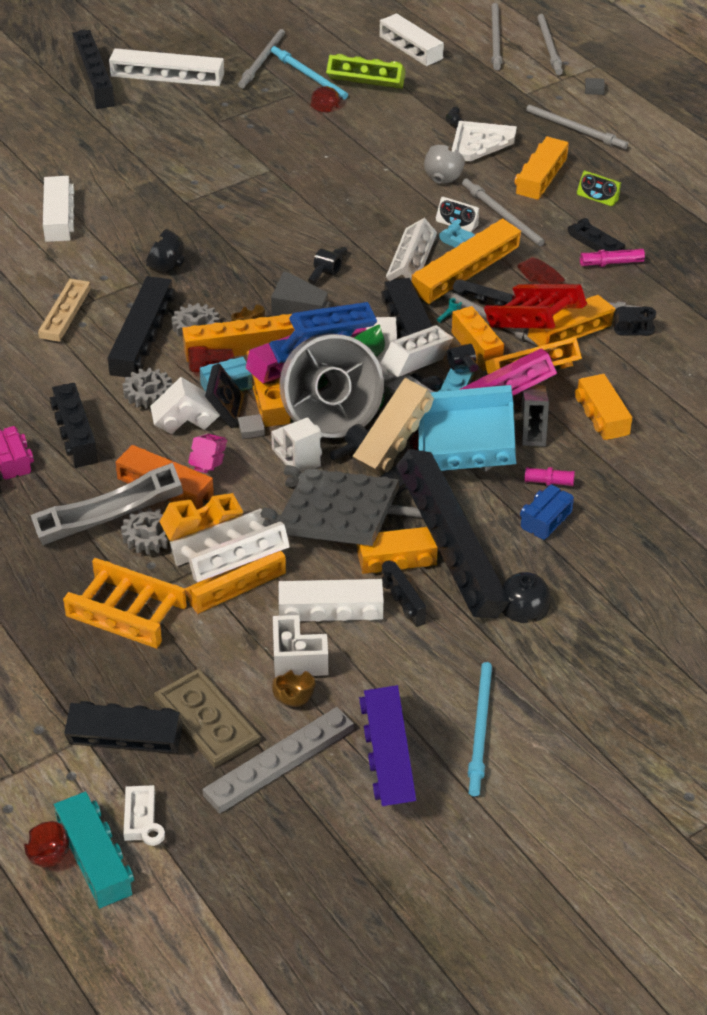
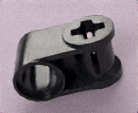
M622 306L616 308L613 316L615 333L622 336L652 335L655 331L653 320L656 318V310L648 306Z

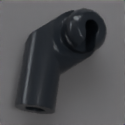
M452 107L446 115V122L449 125L453 124L456 128L459 121H463L459 117V108Z
M416 372L410 375L432 391L440 390L444 383L442 378L438 376L423 378Z

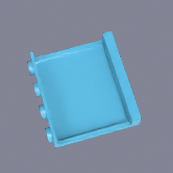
M511 385L430 392L434 400L431 409L420 420L419 451L432 452L441 471L516 464L514 403Z

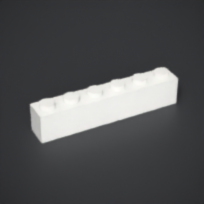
M114 49L109 59L111 77L220 86L224 77L223 58Z

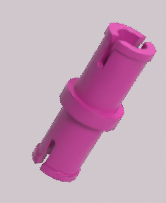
M526 467V483H545L546 486L550 484L574 486L575 471L553 470V467H548V469Z

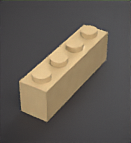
M404 378L353 455L362 467L379 476H382L392 468L394 459L399 452L404 450L408 438L419 427L421 418L432 407L434 398L429 390Z

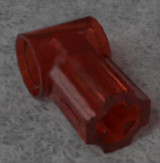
M205 346L189 347V371L200 372V367L234 359V353L232 349H208Z

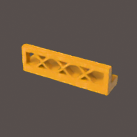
M278 551L202 580L185 588L186 600L199 614L286 574V556L282 551Z

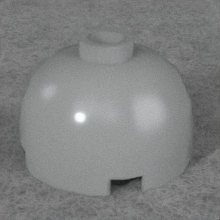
M446 145L431 146L424 162L426 174L439 184L455 181L461 175L465 165V159L462 154L457 150L454 152L448 150L449 146Z

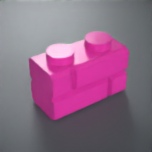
M15 426L4 428L3 431L0 429V472L5 480L15 478L17 475L30 474V463L34 462L31 449H25L28 447L25 435L19 434Z
M209 433L193 438L191 447L193 451L190 452L188 463L195 466L194 470L208 473L209 470L213 471L214 467L221 465L223 462L224 453L222 451H225L227 439Z

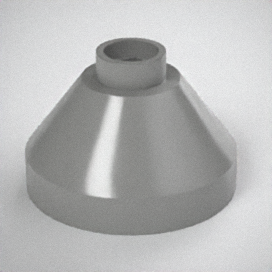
M340 334L316 335L303 341L288 356L280 377L281 400L290 418L297 422L308 417L314 425H318L322 437L327 438L344 437L349 428L355 424L366 426L378 411L384 392L382 369L374 353L359 340ZM324 374L328 384L318 392V380Z

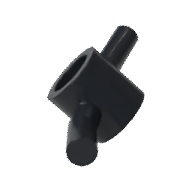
M341 247L333 252L322 248L319 249L313 263L315 270L309 277L308 282L315 285L323 272L336 275L342 265V256L348 252L347 248Z
M471 343L447 349L448 363L452 370L468 367L471 372L477 371L476 353Z
M355 424L349 428L345 435L347 445L331 451V459L336 460L349 455L353 451H357L371 428L367 430L361 424Z

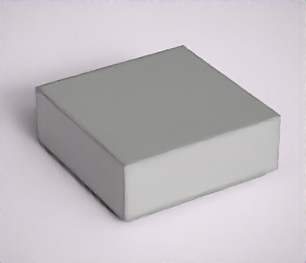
M261 414L238 417L242 439L265 436Z

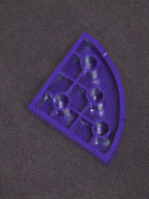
M398 685L364 690V696L359 697L361 713L367 714L369 724L364 725L366 743L372 742L373 752L368 754L371 772L376 771L378 783H373L375 801L381 800L382 806L416 801Z

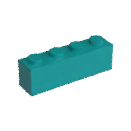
M85 791L55 803L54 810L57 823L98 908L100 909L131 896V882H134L133 873L129 865L124 866L121 862L123 859L121 849L118 843L112 844L110 840L112 838L110 827L106 821L101 822L99 818L101 811L97 801H91Z

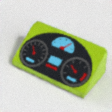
M584 170L577 189V195L614 206L619 200L621 182Z

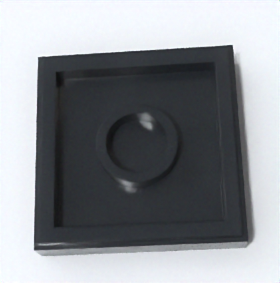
M218 363L211 368L205 397L228 426L232 428L238 424L244 394L221 364Z

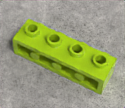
M343 54L329 55L326 74L330 79L403 89L406 70L401 63L395 61L388 63L379 59L366 60L363 57L355 56L351 58Z

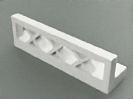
M425 218L405 229L386 275L389 281L400 275L411 279L412 274L424 268L437 235L436 230Z

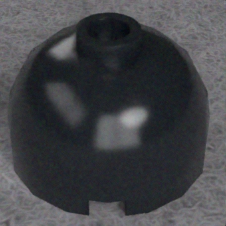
M165 229L160 234L163 239L159 242L155 241L146 259V262H148L146 266L162 273L172 271L176 266L180 268L186 258L183 256L184 244L181 238L169 229Z
M519 572L510 576L503 583L502 587L510 600V603L502 611L506 617L519 623H528V620L536 618V621H539L548 614L551 603L550 590L543 578L534 573Z

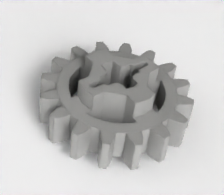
M199 303L193 306L188 304V308L181 306L180 311H175L174 316H172L173 332H177L178 337L183 336V327L220 323L219 312H215L214 307L208 309L207 304L203 307Z
M148 368L145 372L139 369L138 374L131 372V377H126L125 383H123L124 398L128 399L129 404L136 403L137 408L144 405L145 409H148L149 405H152L173 385L172 378L168 377L167 372L160 374V369L152 371L151 368Z
M148 508L147 512L139 509L137 515L130 513V519L123 520L124 526H121L123 543L128 544L129 550L136 547V553L145 550L146 554H149L150 550L159 553L160 547L168 548V542L172 541H169L159 522L163 516L161 509H157L155 512H152L151 508Z

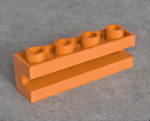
M131 445L116 460L117 479L128 484L151 470L173 463L182 485L183 494L167 499L168 501L191 500L196 510L203 507V499L209 501L214 496L212 477L151 453L146 449Z

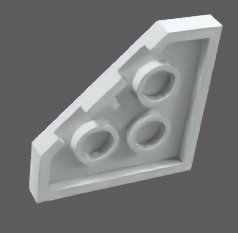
M459 121L452 152L457 150L462 154L465 161H473L514 144L517 126Z

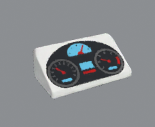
M441 197L436 221L446 225L456 222L462 229L473 232L479 225L480 208Z

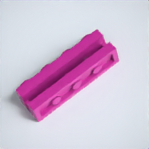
M540 348L459 390L511 385L514 396L557 374L549 354Z

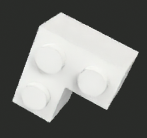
M182 377L150 406L154 425L171 435L187 420L205 430L220 414L205 397L206 391Z
M308 417L271 431L272 450L286 466H295L301 473H304L305 469H315L321 466L320 456L322 455L320 438L322 433L318 425H314Z
M299 615L273 616L275 677L284 675L289 670H292L298 676L303 674L304 671L309 672L312 676L328 675L327 634L300 635Z

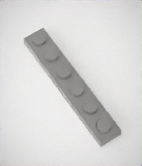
M335 707L203 788V796L220 814L354 731V723L338 707Z

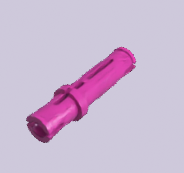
M644 249L599 250L593 253H580V256H582L580 257L581 266L599 265L604 267L606 264L644 262L645 252Z

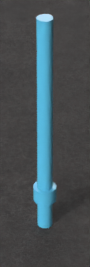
M276 46L271 48V52L278 56L280 61L295 67L342 99H347V92L294 59L289 52L282 51Z
M484 662L481 666L472 762L468 765V777L470 778L469 794L471 796H478L480 794L481 779L485 775L483 756L492 664L489 662Z

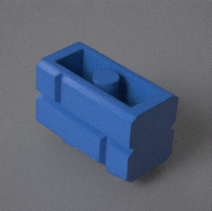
M552 484L544 491L539 490L534 497V501L530 505L525 504L520 512L521 528L531 534L534 533L535 536L542 540L546 539L572 512L573 495L564 490L561 491L560 488Z

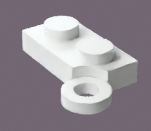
M127 786L125 793L124 840H143L145 844L151 846L160 844L165 838V832L161 825L154 823L155 786ZM152 831L158 832L156 837L148 836Z

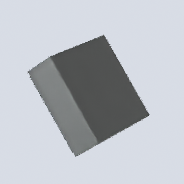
M585 78V94L604 95V79Z

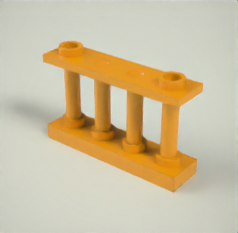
M94 558L92 560L94 580L82 595L68 592L63 598L66 617L157 649L162 642L160 622L172 606L181 609L187 607L185 588L112 564L109 561ZM104 582L117 586L105 603L91 600ZM126 590L139 594L127 611L114 608ZM149 598L161 601L162 603L150 619L147 620L137 616Z

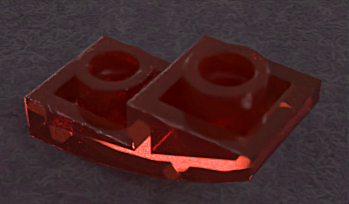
M534 257L517 266L530 282L537 280L540 284H563L565 281L554 268Z

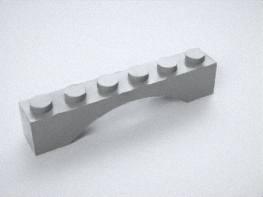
M170 463L151 470L133 482L104 495L77 503L54 506L30 516L42 545H46L183 494V489L174 464Z

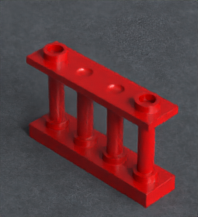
M518 284L512 288L515 299L504 306H485L483 308L490 327L554 329L556 327L553 319L555 314L564 308L582 309L587 305V301L581 284Z

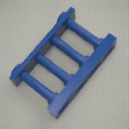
M368 302L296 312L289 318L295 329L288 339L271 341L269 345L278 364L285 363L288 356L299 344L313 336L332 333L350 337L356 329L374 326L377 323V319Z

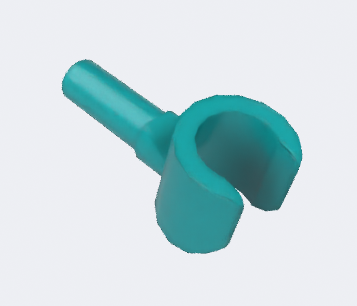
M450 299L448 309L437 318V321L441 323L453 311L460 310L462 302L455 304L456 299Z

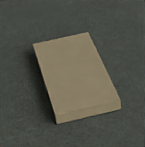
M200 669L191 672L154 693L155 700L162 708H171L180 712L183 721L182 731L214 768L219 767L261 742V736Z

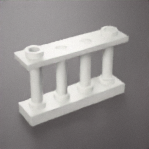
M258 509L170 542L175 564L180 566L189 562L193 579L196 582H200L289 548L285 525L282 522H277L267 527L263 526L265 518L261 517L262 509Z

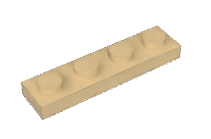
M69 279L38 331L39 338L61 341L91 290L90 282Z

